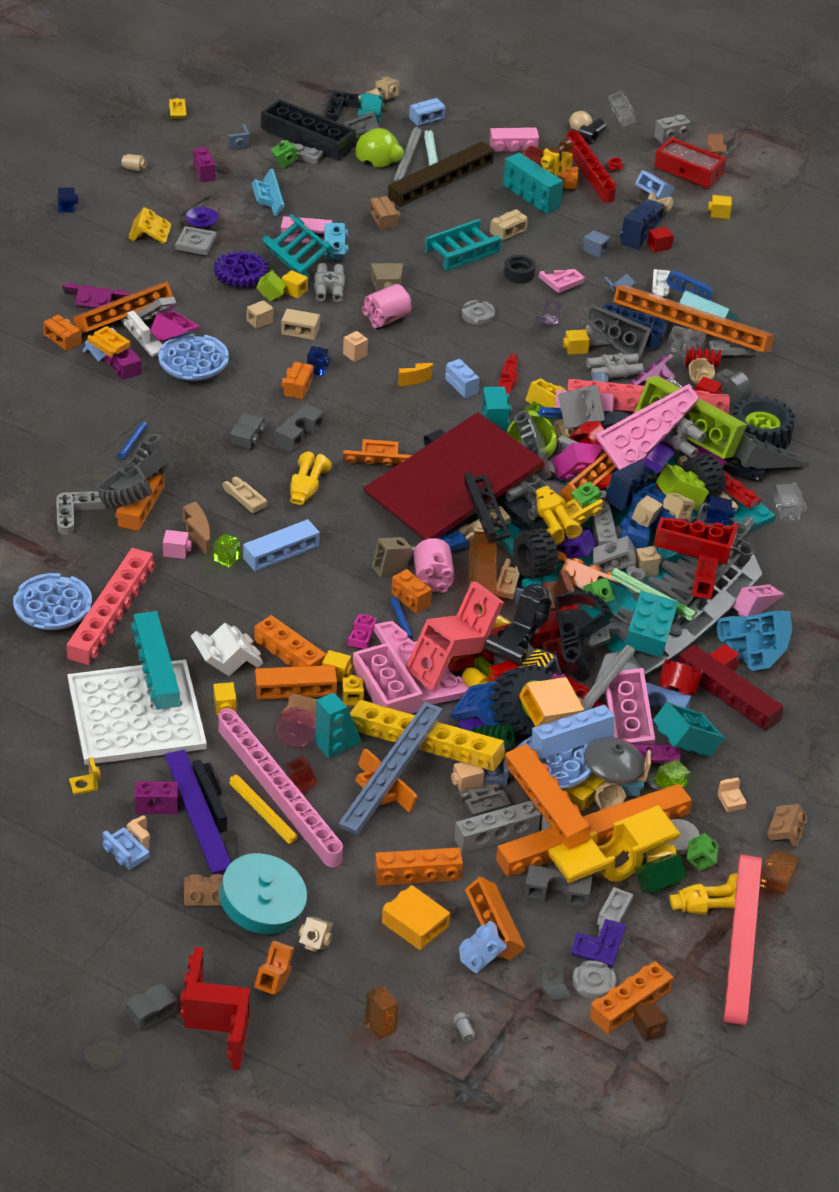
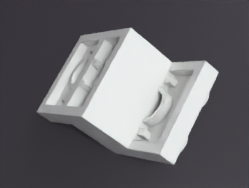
M224 623L210 637L207 634L202 635L198 631L191 635L205 661L228 676L234 673L245 661H248L257 668L263 664L259 656L261 653L252 645L253 640L246 633L243 635L234 625L231 627Z

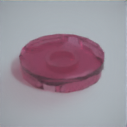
M300 707L290 708L284 711L277 721V734L280 740L289 747H304L315 738L316 720L312 713Z

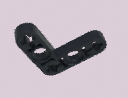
M333 92L325 110V118L337 121L343 106L362 109L360 108L361 103L358 97L361 94Z

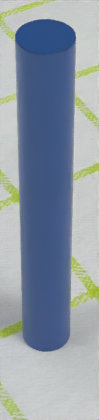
M141 422L118 454L120 459L126 457L147 428V423Z
M393 597L391 602L401 629L408 633L407 637L412 640L413 636L398 597Z

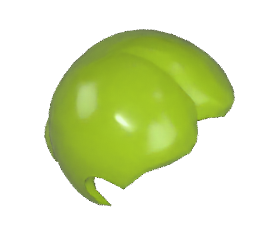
M374 128L367 131L359 138L356 144L355 153L357 159L363 163L366 160L370 161L374 168L387 167L404 157V149L399 145L396 137L390 131L383 128Z
M528 411L545 438V452L548 459L552 456L557 446L555 430L546 418L540 417L535 411ZM514 420L508 427L507 434L522 444L519 428Z

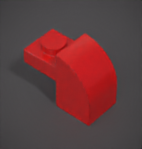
M699 554L692 581V596L711 600L718 558Z

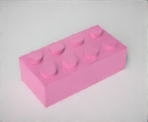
M390 642L353 652V671L358 678L363 677V687L374 704L408 714L419 711L422 707L423 693Z
M641 668L620 671L605 690L607 708L614 715L613 737L626 740L632 745H655L644 670Z

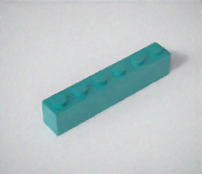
M153 611L134 614L131 631L132 634H136L134 641L136 648L139 647V661H143L141 663L143 675H147L145 677L146 687L151 689L149 690L150 702H154L156 710L179 707L180 691L158 613Z

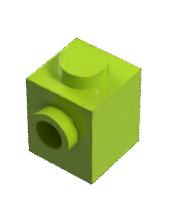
M270 271L260 278L257 289L271 302L275 298L279 299L284 294L283 290L286 284L273 271Z

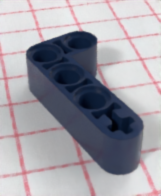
M607 303L603 305L602 308L651 328L646 346L653 350L660 348L667 325L665 320Z

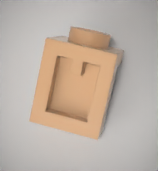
M738 777L720 781L718 797L727 813L746 809L747 802L739 789L740 780Z
M143 815L128 823L127 831L149 850L150 835L147 831V818Z

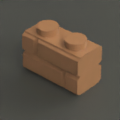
M387 196L371 198L369 211L379 228L384 230L389 227H398L401 216L400 212L396 211L394 202H391Z

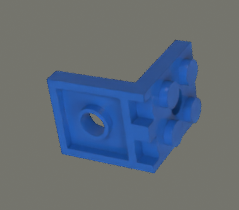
M493 681L470 686L449 716L454 721L477 716L486 726L499 725L501 722L495 721L493 716L497 715L496 711H491L490 707L494 705V701L490 700V695L495 694L492 687L494 684H498V682Z

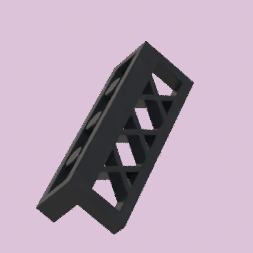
M472 472L464 473V485L488 543L510 538V533L486 475L474 478ZM483 482L485 485L483 490H479L476 483ZM483 496L491 500L489 505L484 504ZM489 511L497 514L495 521L491 520L488 514ZM495 526L503 529L504 533L496 535Z
M201 759L193 761V771L218 832L227 831V815Z

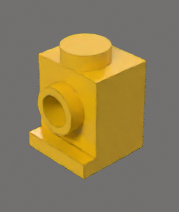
M349 675L347 678H343L342 694L343 703L346 706H356L360 700H364L363 677L358 678L356 675ZM358 694L359 697H348V695Z

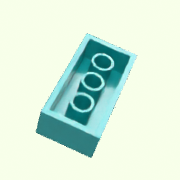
M521 153L505 159L504 187L545 214L561 208L563 180Z

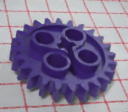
M234 250L233 254L227 252V256L222 254L221 258H217L214 265V273L217 280H222V284L227 282V286L232 284L234 288L237 285L240 288H243V286L249 288V285L256 286L260 278L268 273V262L265 261V258H261V255L255 256V252L249 254V251L243 253L240 250L237 253Z

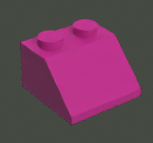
M171 310L156 315L150 333L154 334L156 339L164 341L175 336L197 331L201 326Z
M585 443L570 444L552 460L557 479L572 481L594 462L602 446Z

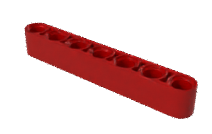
M568 131L566 138L573 144V148L569 151V153L573 154L572 159L599 198L606 203L613 202L616 194L615 182L580 133Z

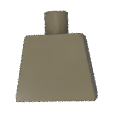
M371 263V280L376 292L394 284L401 285L403 263Z
M402 537L378 538L372 568L380 578L407 569L410 558L414 557L415 546H410Z

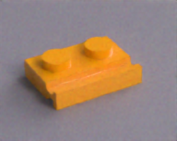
M108 326L96 331L93 336H88V342L109 357H113V354H119L130 348V341Z

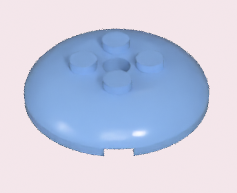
M183 334L167 340L160 347L158 354L159 363L168 374L186 381H201L216 376L226 367L229 359L228 350L221 341L208 335L198 337L194 336V334Z
M61 573L42 574L28 579L18 587L19 591L13 598L14 610L18 617L26 624L41 630L69 628L84 619L92 605V596L87 585L73 576L71 578L62 577Z
M532 737L518 745L520 747L527 743L530 749L533 750ZM588 744L543 759L538 755L540 762L545 763L548 767L549 774L552 777H556L562 790L581 784L591 775L592 771L584 760V753Z

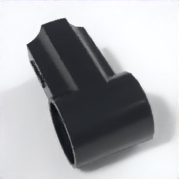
M599 118L588 126L582 125L578 132L585 141L594 143L598 135L606 130V124L604 120Z

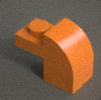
M277 941L271 942L267 961L259 967L254 988L272 995L281 991L291 972L292 966H290L294 952L293 947Z

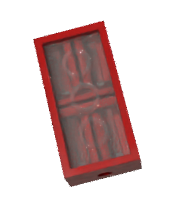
M671 137L656 150L654 167L687 179L690 182L697 183L702 187L710 188L724 175L726 158Z

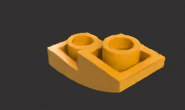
M416 363L415 368H399L398 386L416 385L431 380L433 363Z

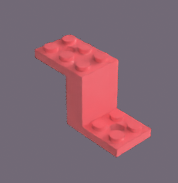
M471 582L457 616L426 620L406 665L408 672L430 690H437L453 656L482 652L504 602L478 582ZM479 604H480V605L482 606V608H483V611H482L481 614L479 613V609H478ZM427 658L430 660L429 668L427 667Z

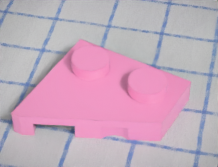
M575 269L565 271L554 270V274H545L544 271L539 272V278L558 293L585 283V277Z

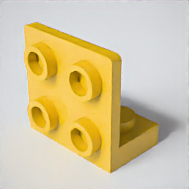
M143 207L133 221L128 238L134 241L137 236L141 237L143 232H145L162 244H165L171 223L155 214L152 210Z

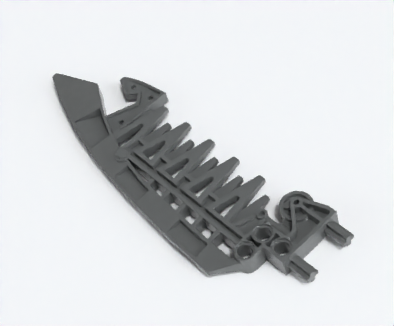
M720 498L714 499L710 504L703 502L700 505L697 516L690 518L687 523L703 521V524L714 525L716 522L723 523V526L731 527L732 524H738L736 540L728 564L718 563L714 577L715 585L712 593L713 599L696 597L691 594L694 571H696L698 562L697 557L679 553L690 563L681 559L676 564L665 560L661 566L677 579L665 574L663 579L650 576L647 582L661 593L695 610L696 615L692 621H689L675 613L662 657L635 650L634 655L621 671L643 668L644 675L646 676L663 666L665 659L671 660L708 631L719 618H722L735 605L736 599L743 587H752L762 577L763 573L754 555V547L746 542L750 529L755 524L752 516L746 517L742 522L731 518L719 511L724 505ZM635 592L632 598L638 601L639 593ZM621 608L618 611V615L613 612V617L609 620L611 624L593 633L589 646L593 648L609 643L610 634L619 635L625 642L634 611ZM621 651L605 655L595 683Z

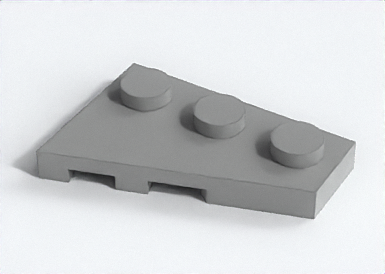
M159 298L136 312L140 319H144V321L152 320L158 313L170 311L176 304L175 298Z

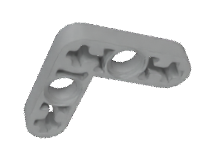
M98 491L59 494L56 498L57 530L62 535H69L74 532V510L108 508L102 503ZM67 512V513H70V514H68V515H62L61 513Z

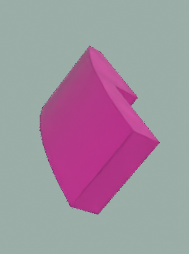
M358 614L347 645L367 649L374 632V624L377 623V618L367 614Z

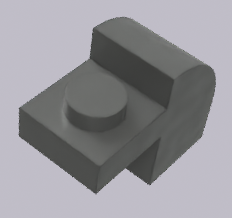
M726 368L715 375L714 380L722 383V386L727 388L726 394L730 396L729 402L734 406L739 404L740 400L746 401L747 397H751V384L743 372L739 371L735 374Z

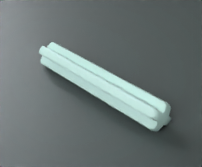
M426 130L424 137L430 166L438 162L433 132Z

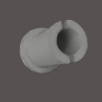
M466 1013L455 1015L453 1025L458 1028L463 1042L473 1041L476 1034L470 1024L469 1015H466Z

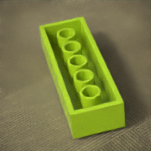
M659 376L650 377L646 382L635 410L640 411L681 388ZM700 398L684 416L687 420L693 421L695 427L706 433V437L702 442H698L689 436L688 439L723 459L734 456L747 426L746 423Z

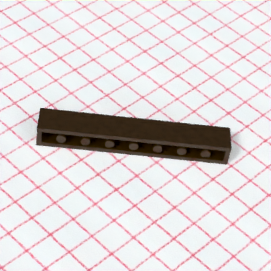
M482 141L389 184L388 198L399 207H402L492 164L494 161V149Z

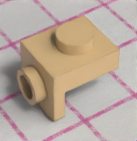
M654 192L650 193L648 197L649 200L665 204L664 213L670 211L674 203L672 197L657 200Z

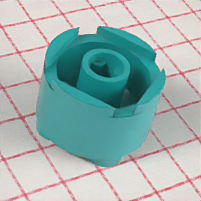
M361 94L360 108L362 109L358 110V117L374 112L380 126L383 95Z

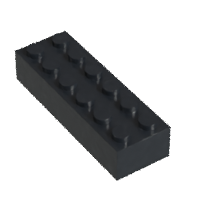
M278 99L261 112L262 129L305 147L323 151V154L333 159H340L356 146L355 129L281 99Z

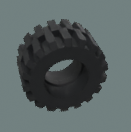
M701 454L682 462L680 467L684 471L696 473L699 476L698 479L705 483V488L709 493L704 502L723 494V490L726 487L724 484L726 483L725 471H723V466L719 464L717 458L714 459L712 455Z
M541 528L520 532L519 535H516L513 542V558L519 573L526 577V579L553 574L557 568L556 564H558V552L555 540L550 532Z

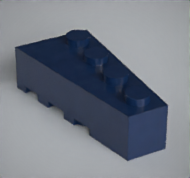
M647 199L626 215L620 232L621 245L639 250L648 239V231L655 229L663 219L665 204Z
M646 457L613 472L610 483L606 488L605 501L623 512L631 505L634 494L653 482L656 484V480L662 470L660 473H657L645 466L643 462Z

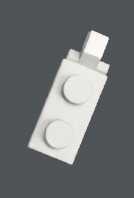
M654 269L652 293L660 297L668 296L669 286L666 280L670 271Z

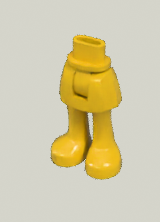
M305 452L299 456L298 465L300 470L298 474L292 476L290 484L291 503L303 505L304 502L308 501L319 487L318 478L320 473L327 474L331 470V461L322 454H318L316 459L312 452ZM313 467L310 476H306L308 470H310Z
M549 486L537 489L535 492L537 495V511L548 522L549 532L554 538L555 544L558 545L564 540V530L570 539L579 537L582 533V527L578 522L571 519L565 511L567 505L565 500L559 494L550 490ZM555 516H559L563 524L564 530L556 520Z
M732 873L727 883L721 886L696 884L678 891V894L669 895L672 910L681 909L682 912L707 915L708 909L712 908L734 909L738 873ZM709 897H724V898L708 899Z

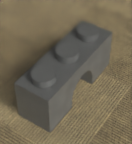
M308 404L298 409L292 417L288 418L284 424L275 430V445L293 453L303 444V432H309L314 435L324 426V412Z
M529 865L524 898L545 902L546 895L549 892L560 891L567 897V906L587 909L593 876L588 875L568 883L560 870Z

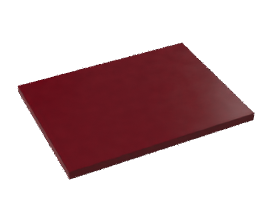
M477 412L363 489L368 496L423 540L437 539L476 512L464 485V473L472 472L474 478L486 475L496 499L545 466L544 460ZM476 483L478 489L483 490L484 483ZM482 497L485 505L491 502L489 498Z

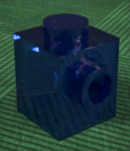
M58 188V212H75V204H78V194H75V188Z
M311 347L307 355V364L314 366L313 374L324 375L331 361V357L328 356L329 349Z
M710 496L706 508V522L723 523V525L728 526L730 518L733 519L735 508L732 507V499Z

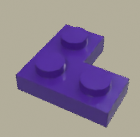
M605 919L599 938L577 932L571 955L590 961L603 962L613 968L626 925Z

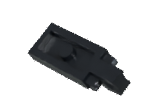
M735 455L724 459L727 463L722 468L723 470L757 482H762L764 479L765 470L754 467L747 468L741 464V460Z

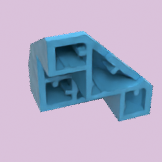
M771 611L746 617L729 616L719 618L716 622L718 639L739 653V659H743L751 671L770 668L787 650L792 633L790 611Z

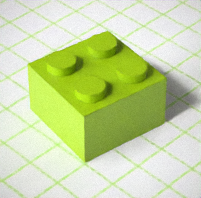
M666 464L656 480V484L665 495L667 493H676L695 501L693 509L697 511L709 493L705 488V483L698 479L699 476L692 471L686 472L678 465L671 466Z

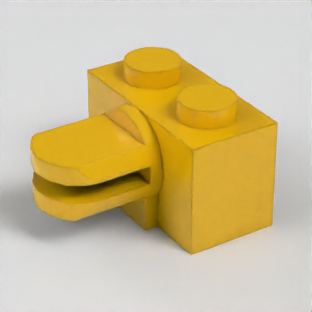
M540 378L531 382L525 401L538 409L540 407L555 408L556 391L566 389L558 385L555 386Z

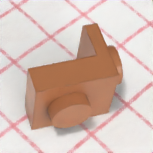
M708 134L707 150L716 155L727 152V145L723 144V135Z

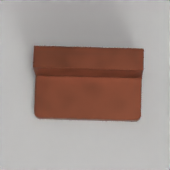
M567 570L559 572L557 582L542 583V586L548 589L552 595L551 611H555V596L567 593L568 589L572 593L574 592V587ZM575 604L563 606L562 608L569 607Z

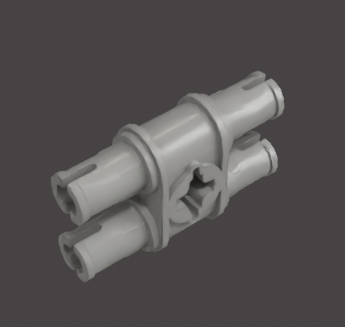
M325 263L318 264L317 273L314 276L316 299L320 302L325 301L327 293L333 294L334 302H341L343 300V292L346 289V276L344 275L343 265L336 264L334 272H329Z
M622 353L613 355L603 354L601 357L586 359L587 369L591 368V377L596 372H603L611 380L618 377L627 378L629 375L641 374L644 371L643 364H638L639 356L637 353L624 355Z
M683 417L662 439V442L668 443L674 447V450L682 451L690 458H693L697 455L698 449L687 442L688 437L691 436L696 441L702 442L706 437V433L695 427L693 421Z

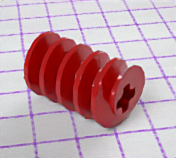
M694 346L690 350L687 347L685 367H688L689 363L697 358H705L709 364L714 365L716 370L720 366L722 350H719L716 354L715 349H712L709 353L708 348H705L704 352H702L701 347H698L697 351H695Z

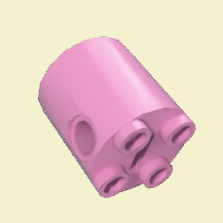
M394 284L367 295L362 311L365 316H368L374 328L382 327L411 313V297L401 285Z
M427 539L420 542L415 547L413 555L416 577L432 588V592L444 593L448 591V587L454 581V569L449 545L440 539Z

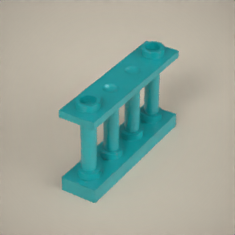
M290 214L289 217L293 222L290 227L276 239L271 240L266 236L262 241L267 249L287 267L308 277L309 280L308 268L325 253L329 254L332 258L335 257L332 251L333 247L328 241L324 242L307 228L301 218H296ZM298 228L301 233L286 247L281 248L280 243ZM306 237L311 239L295 255H289V252ZM315 245L321 248L304 264H299V260Z
M477 219L426 237L425 252L428 253L433 250L439 252L444 257L443 268L449 271L501 252L502 238L499 235L488 238L480 231L481 220ZM476 235L482 241L475 243L470 237ZM463 240L468 246L462 248L456 242ZM450 245L455 251L448 253L443 247Z

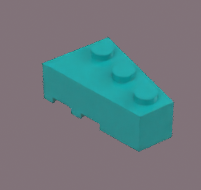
M334 692L316 700L315 744L328 758L362 743L347 706Z

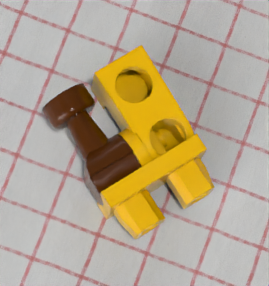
M565 138L560 142L559 147L550 146V149L546 148L543 158H541L543 168L557 177L572 166L573 154L569 153L573 148L572 142Z

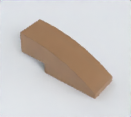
M195 501L183 506V521L186 523L189 537L207 555L210 553L209 523L203 510Z

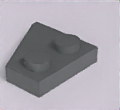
M374 112L345 122V126L356 130V139H359L371 129L380 128Z

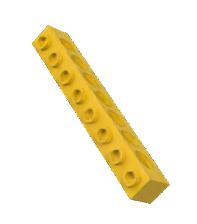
M360 700L350 712L358 732L395 743L415 716ZM440 722L436 723L419 748L422 751L495 771L505 757L503 740Z

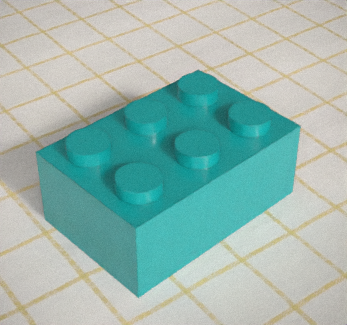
M641 590L624 646L629 645L634 650L661 658L678 601Z
M666 702L653 719L658 726V731L669 738L668 741L672 746L676 748L682 747L688 752L694 751L701 756L704 754L711 757L725 740V737L703 713L670 702Z

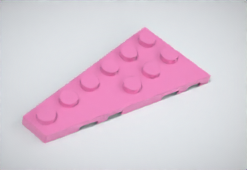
M688 384L596 434V439L616 468L620 470L648 456L698 402L699 397Z
M393 621L374 624V632L381 643L390 642L406 667L417 641L413 642L408 638V633ZM427 658L426 662L427 667L429 668L430 660ZM448 667L438 689L434 691L411 675L423 693L422 705L424 702L437 704L461 699L469 688L463 683L464 679L453 675Z

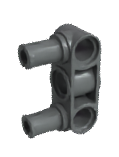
M531 474L516 487L506 491L505 497L509 502L522 496L528 499L535 506L528 509V516L531 520H535L541 517L537 511L536 490L549 486L550 490L557 494L559 493L540 477Z

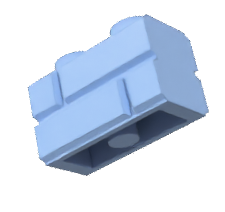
M438 98L410 105L409 118L417 126L439 121L445 118L446 107Z
M644 170L641 171L635 182V185L648 193L654 192L658 199L670 197L674 190L673 186Z
M461 359L446 364L445 379L464 398L479 393L478 385L480 384V378Z

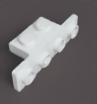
M134 311L128 312V316L121 318V322L151 357L158 356L160 347L163 344L154 337V334L150 333V329Z

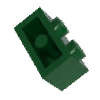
M668 854L634 868L641 891L650 892L651 895L662 892L663 887L668 886L670 888L680 885V881L687 878L680 854Z

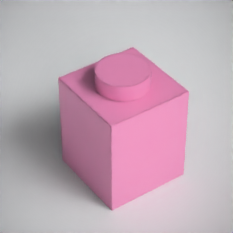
M166 530L163 540V557L186 559L187 551L190 552L192 541L189 540V532Z

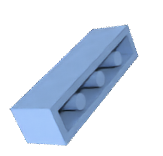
M307 519L243 544V559L254 571L319 547L320 532Z
M605 705L534 727L532 728V748L543 759L588 744L597 738L613 736L614 715Z

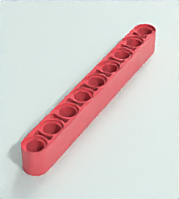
M740 855L724 1023L744 1026L747 1024L762 857Z

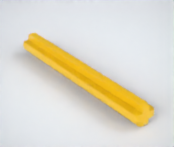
M235 774L233 777H230L229 784L288 844L296 842L297 834L239 775Z

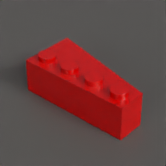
M661 518L656 530L654 546L699 558V554L716 557L719 559L718 563L727 565L736 540L738 524H732L731 527L723 526V523L716 522L714 525L703 524V521L687 523L686 520Z

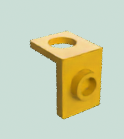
M89 757V775L69 778L73 795L98 790V779H101L99 767L95 766L93 757ZM80 781L88 784L85 788L76 787V783Z

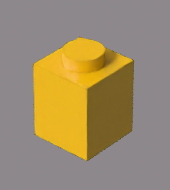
M712 195V201L708 202V211H711V217L730 219L732 197Z
M291 270L281 279L286 284L283 290L284 293L298 299L308 291V277Z
M586 329L566 331L565 338H563V348H566L568 355L588 353L590 339Z
M329 650L322 662V666L335 665L336 678L339 682H342L343 678H347V676L352 674L353 665L351 664L350 655Z
M234 682L213 684L216 715H219L220 711L224 709H231L236 712Z

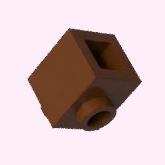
M655 1002L637 1007L634 1010L633 1024L645 1042L659 1039L665 1035L668 1020L665 1013L660 1011Z

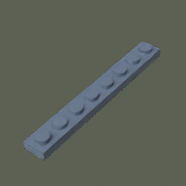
M424 702L340 820L339 826L341 829L358 836L443 715L442 708Z

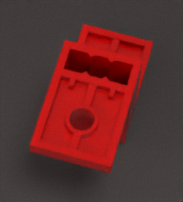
M194 947L193 956L189 955L187 968L190 970L189 973H185L184 986L186 988L181 991L180 1004H182L180 1018H184V1028L229 1032L227 1060H231V1070H240L250 1020V988L203 983L204 948Z

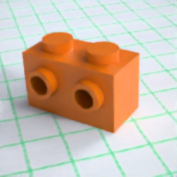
M405 569L392 577L391 594L398 597L403 604L416 614L431 606L432 588L409 570Z

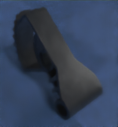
M531 584L527 586L520 596L512 624L506 626L505 629L499 630L497 636L491 634L485 643L484 649L521 666L527 659L528 642L549 617L552 605L550 591L541 585Z
M568 589L567 593L554 597L561 635V649L563 658L575 679L584 681L589 678L591 671L587 664L583 640L610 623L609 620L613 617V612L604 599L600 598L597 594L593 595L591 591L587 593L584 589L581 592L575 589L572 593ZM571 604H586L598 609L601 614L592 618L583 610L568 609L562 611L561 608Z

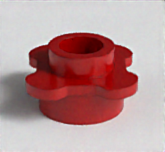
M612 157L607 161L609 170L618 171L624 169L622 160L618 157Z

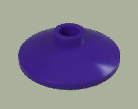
M207 207L193 208L186 213V221L196 227L212 226L219 219L218 213Z

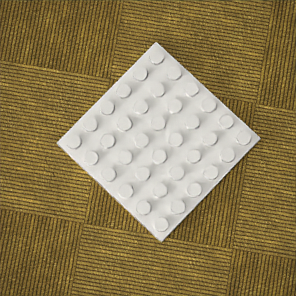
M186 660L171 661L180 691V706L156 710L154 702H150L149 690L151 689L146 687L145 677L147 675H143L142 665L67 674L84 765H89V757H93L94 763L97 764L165 755L166 753L183 749L186 752L207 749Z

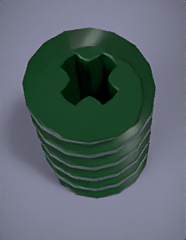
M511 724L479 726L471 730L475 733L503 740L505 750L512 748L516 739L515 729Z

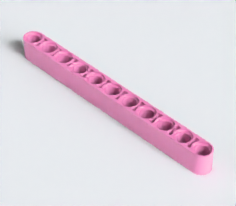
M231 709L220 711L218 715V731L324 864L329 867L341 865L343 854L342 842L237 713Z

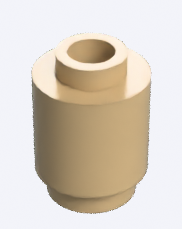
M127 154L122 157V167L126 170L142 172L146 168V159L141 155Z

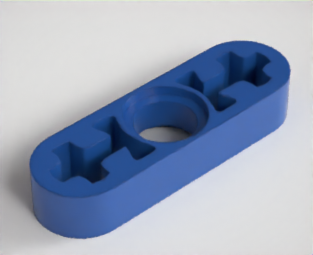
M671 271L668 274L666 282L671 288L682 293L686 290L707 300L711 299L713 290L709 285L678 271ZM674 277L677 278L675 282L672 281ZM692 283L694 285V289H687L685 287V284Z

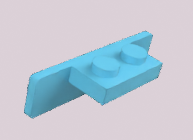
M270 168L263 180L264 182L254 179L252 187L257 202L260 205L271 207L273 215L277 217L284 209V202L274 169Z

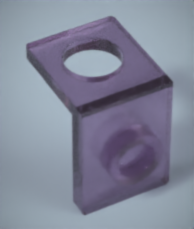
M547 299L542 316L536 317V321H540L545 326L557 324L562 303ZM550 305H554L557 309L554 315L548 313Z

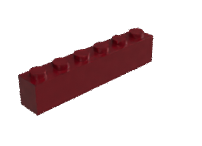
M695 644L679 654V663L703 670L699 682L701 687L764 731L769 730L781 721L784 709L782 704Z

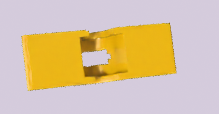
M658 805L614 823L613 837L604 845H597V832L593 831L590 833V840L570 850L564 844L549 849L548 855L568 883L598 871L608 880L617 882L635 873L634 868L642 864L643 853L679 839L680 832ZM623 851L629 852V860L620 867L615 868V858Z

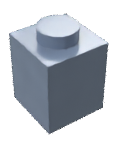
M593 230L583 239V251L600 258L609 250L610 237Z

